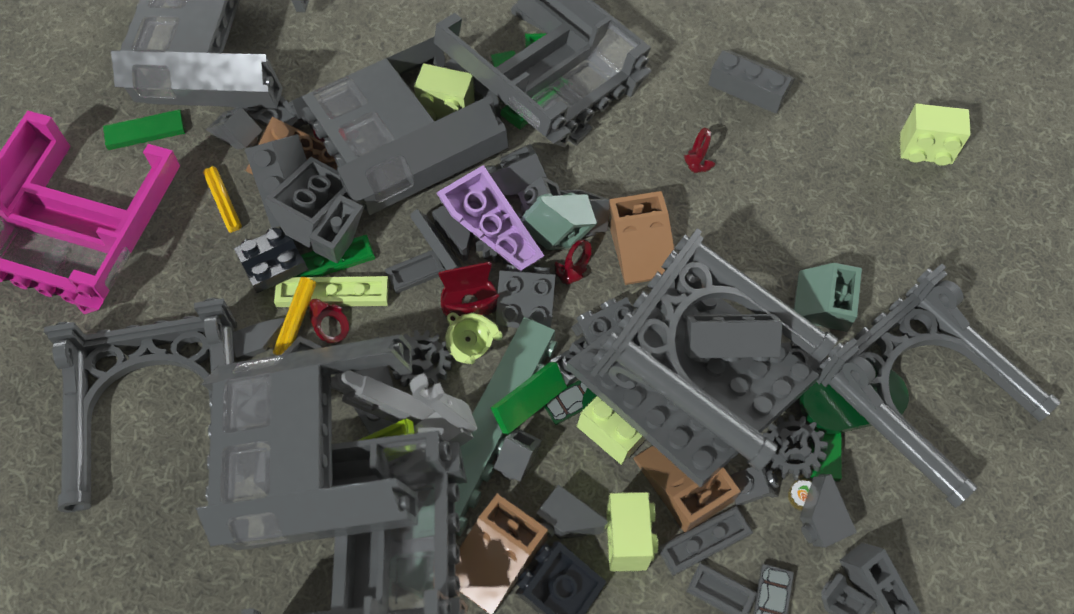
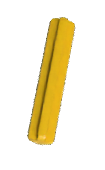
M214 166L205 168L203 174L228 232L232 233L240 230L242 225L217 168Z
M307 277L300 278L273 349L274 355L280 357L296 340L316 286L314 280Z

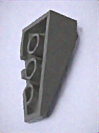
M531 144L501 157L500 165L497 167L495 165L485 166L503 195L518 194L540 177L547 178Z

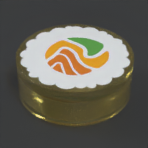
M800 479L795 481L789 488L788 499L794 508L802 511L812 481Z

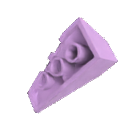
M484 165L437 192L438 197L455 220L518 270L522 271L544 257V254Z

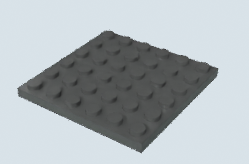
M673 281L665 293L676 297L680 296L675 287V281ZM709 298L692 304L682 313L675 332L676 354L683 371L695 385L759 433L766 429L817 382L819 374L782 345L780 357H770L769 361H756L752 357H742L739 361L735 362L725 361L722 358H711L708 362H698L689 358L684 350L685 315L741 314L722 298ZM655 306L646 320L659 319L662 321L660 310ZM618 322L567 362L566 369L701 488L739 452L660 393L638 382L631 389L623 388L610 378L608 371L603 377L598 374L594 377L590 374L596 365L592 359L613 332L619 335L622 331L618 327L620 323ZM646 330L644 333L645 342L653 348L661 347V336L654 330ZM664 356L655 358L666 366Z

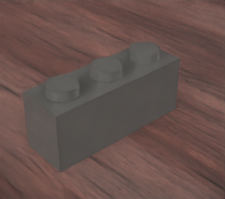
M775 314L685 315L684 350L689 358H692L694 361L708 362L711 358H722L725 361L735 362L739 361L742 357H752L756 361H769L770 357H780L782 321Z

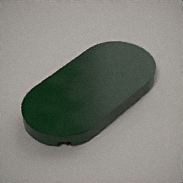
M873 366V368H874V370H875V373H876V377H877V370H876V368ZM890 370V395L898 412L903 414L909 402L908 390L901 377L893 370ZM816 382L800 396L799 405L802 415L806 417V421L809 424L817 423L816 427L822 429L821 431L824 433L838 434L872 426L830 385L824 387L822 383L818 384Z

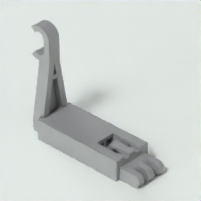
M350 370L331 377V388L343 393L341 402L392 423H397L407 418L413 421L415 426L435 412L426 404L415 399L414 396L371 377H364ZM419 488L412 489L417 493L418 509H422L426 502L419 501Z
M425 373L413 378L410 382V388L414 398L435 411L416 424L414 432L439 431L445 441H449V443L459 442L460 447L473 439L472 432L478 428L469 405L460 399L445 394L440 383L434 384L429 389H424L428 386ZM426 439L416 440L417 449L389 461L391 470L395 475L421 473L429 468V465L426 463Z

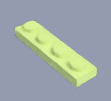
M388 276L307 277L316 282L311 300L320 299L322 302L338 306H388ZM292 277L276 285L274 299L276 307H290L301 277Z

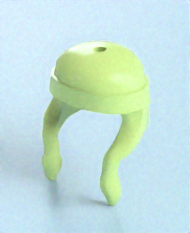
M452 312L447 316V322L450 326L445 336L446 347L458 362L474 364L475 360L484 355L490 348L493 339L496 341L502 339V332L498 330L497 325L483 315L470 313L459 316ZM450 317H455V321H451ZM466 337L470 338L469 342L465 340Z

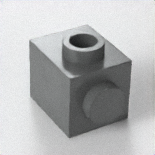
M542 176L519 192L518 195L522 203L521 210L525 214V211L541 195H562L558 184Z
M518 428L514 429L505 438L494 468L502 472L509 479L521 481L530 471L542 440Z

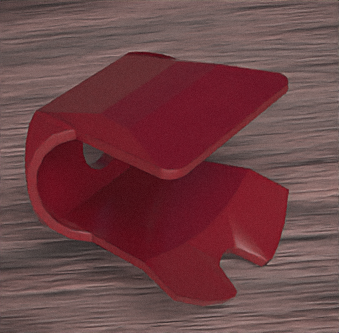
M491 262L445 270L438 273L445 286L441 293V308L446 317L452 312L459 316L475 313L485 317L496 311L499 294L494 284L488 279L492 266ZM468 295H473L478 299L476 302L462 304L463 298ZM451 316L450 320L455 321V317Z

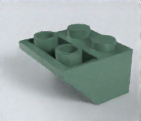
M567 193L560 196H553L552 194L541 195L520 218L532 238L547 250L571 248L576 241L582 239L597 224L588 195H576L575 193Z
M830 263L800 270L798 273L794 311L816 326L848 332L857 318L862 268Z

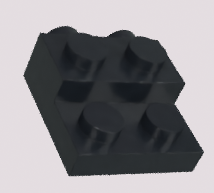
M281 227L270 228L264 235L253 240L246 239L242 241L240 246L234 248L256 293H260L308 270L293 239L285 235Z
M551 542L550 545L545 543L537 551L534 558L538 562L531 571L526 569L516 581V585L519 588L515 594L540 614H585L607 581L562 543Z

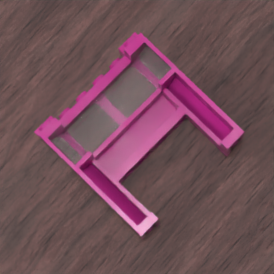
M27 110L0 151V282L6 279L15 286L25 290L28 287H33L39 293L48 297H52L53 294L59 295L66 302L75 304L83 314H88L100 309L176 175L180 164L173 150L147 144L143 153L151 169L127 210L46 188V185L71 146L52 117Z

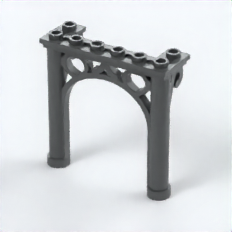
M697 228L691 237L685 234L675 247L679 252L673 249L661 266L665 269L663 274L657 272L647 285L652 290L649 294L643 291L633 304L637 309L636 312L632 314L628 311L619 323L618 327L622 329L619 335L613 332L592 359L596 365L590 374L594 377L597 374L603 377L608 371L610 378L623 388L631 389L638 382L660 393L747 458V463L757 471H760L773 457L777 450V445L700 389L685 374L675 349V332L682 313L698 301L709 298H723L743 305L754 314H775L782 321V334L819 362L830 353L838 338L828 331L824 333L702 243L704 238L700 236L702 231ZM673 281H675V287L680 296L675 297L665 293ZM656 306L662 314V321L659 319L646 320ZM646 330H654L661 336V347L653 348L645 342L644 333ZM664 356L666 366L655 358Z
M941 264L933 271L928 268L917 279L920 285L915 284L906 293L905 296L907 298L905 300L902 298L896 300L888 309L890 311L889 314L886 315L882 312L871 323L873 327L870 330L864 327L849 342L844 345L840 342L828 354L829 358L819 366L818 370L821 373L817 383H822L824 387L830 385L938 487L947 496L946 500L954 508H957L978 487L909 424L896 409L889 391V374L896 358L907 350L925 345H936L953 349L971 360L1039 422L1047 417L1061 401L1053 394H1047L970 326V323L957 308L963 301V292L954 282L943 281L947 273L944 271L946 266ZM910 321H922L927 327V334L915 332L910 327ZM898 324H900L899 329L902 335L900 337L889 333ZM937 328L944 334H938ZM877 343L882 351L881 357L878 354L867 351ZM873 366H874V367L876 368V370H877V377H876V373H875V370H874Z
M209 298L203 302L194 303V309L199 317L187 316L175 321L161 320L150 325H130L125 329L100 330L85 335L75 322H59L56 325L44 327V333L53 343L54 362L58 369H62L63 376L61 494L58 495L59 511L71 513L91 508L92 413L99 397L113 382L134 370L154 365L182 367L194 372L205 381L209 374L200 364L209 355L211 373L219 365L234 363L233 332H235L234 328H237V322L223 298ZM202 343V349L189 359L180 355V350L185 344ZM171 344L172 354H169L166 349H160L156 346ZM138 349L135 353L128 355L129 360H127L122 352ZM109 356L118 357L117 363L107 372L96 369V363L101 358ZM88 374H92L98 380L88 391ZM208 389L210 398L212 391ZM237 445L236 483H241L245 480V468L241 465L240 445Z

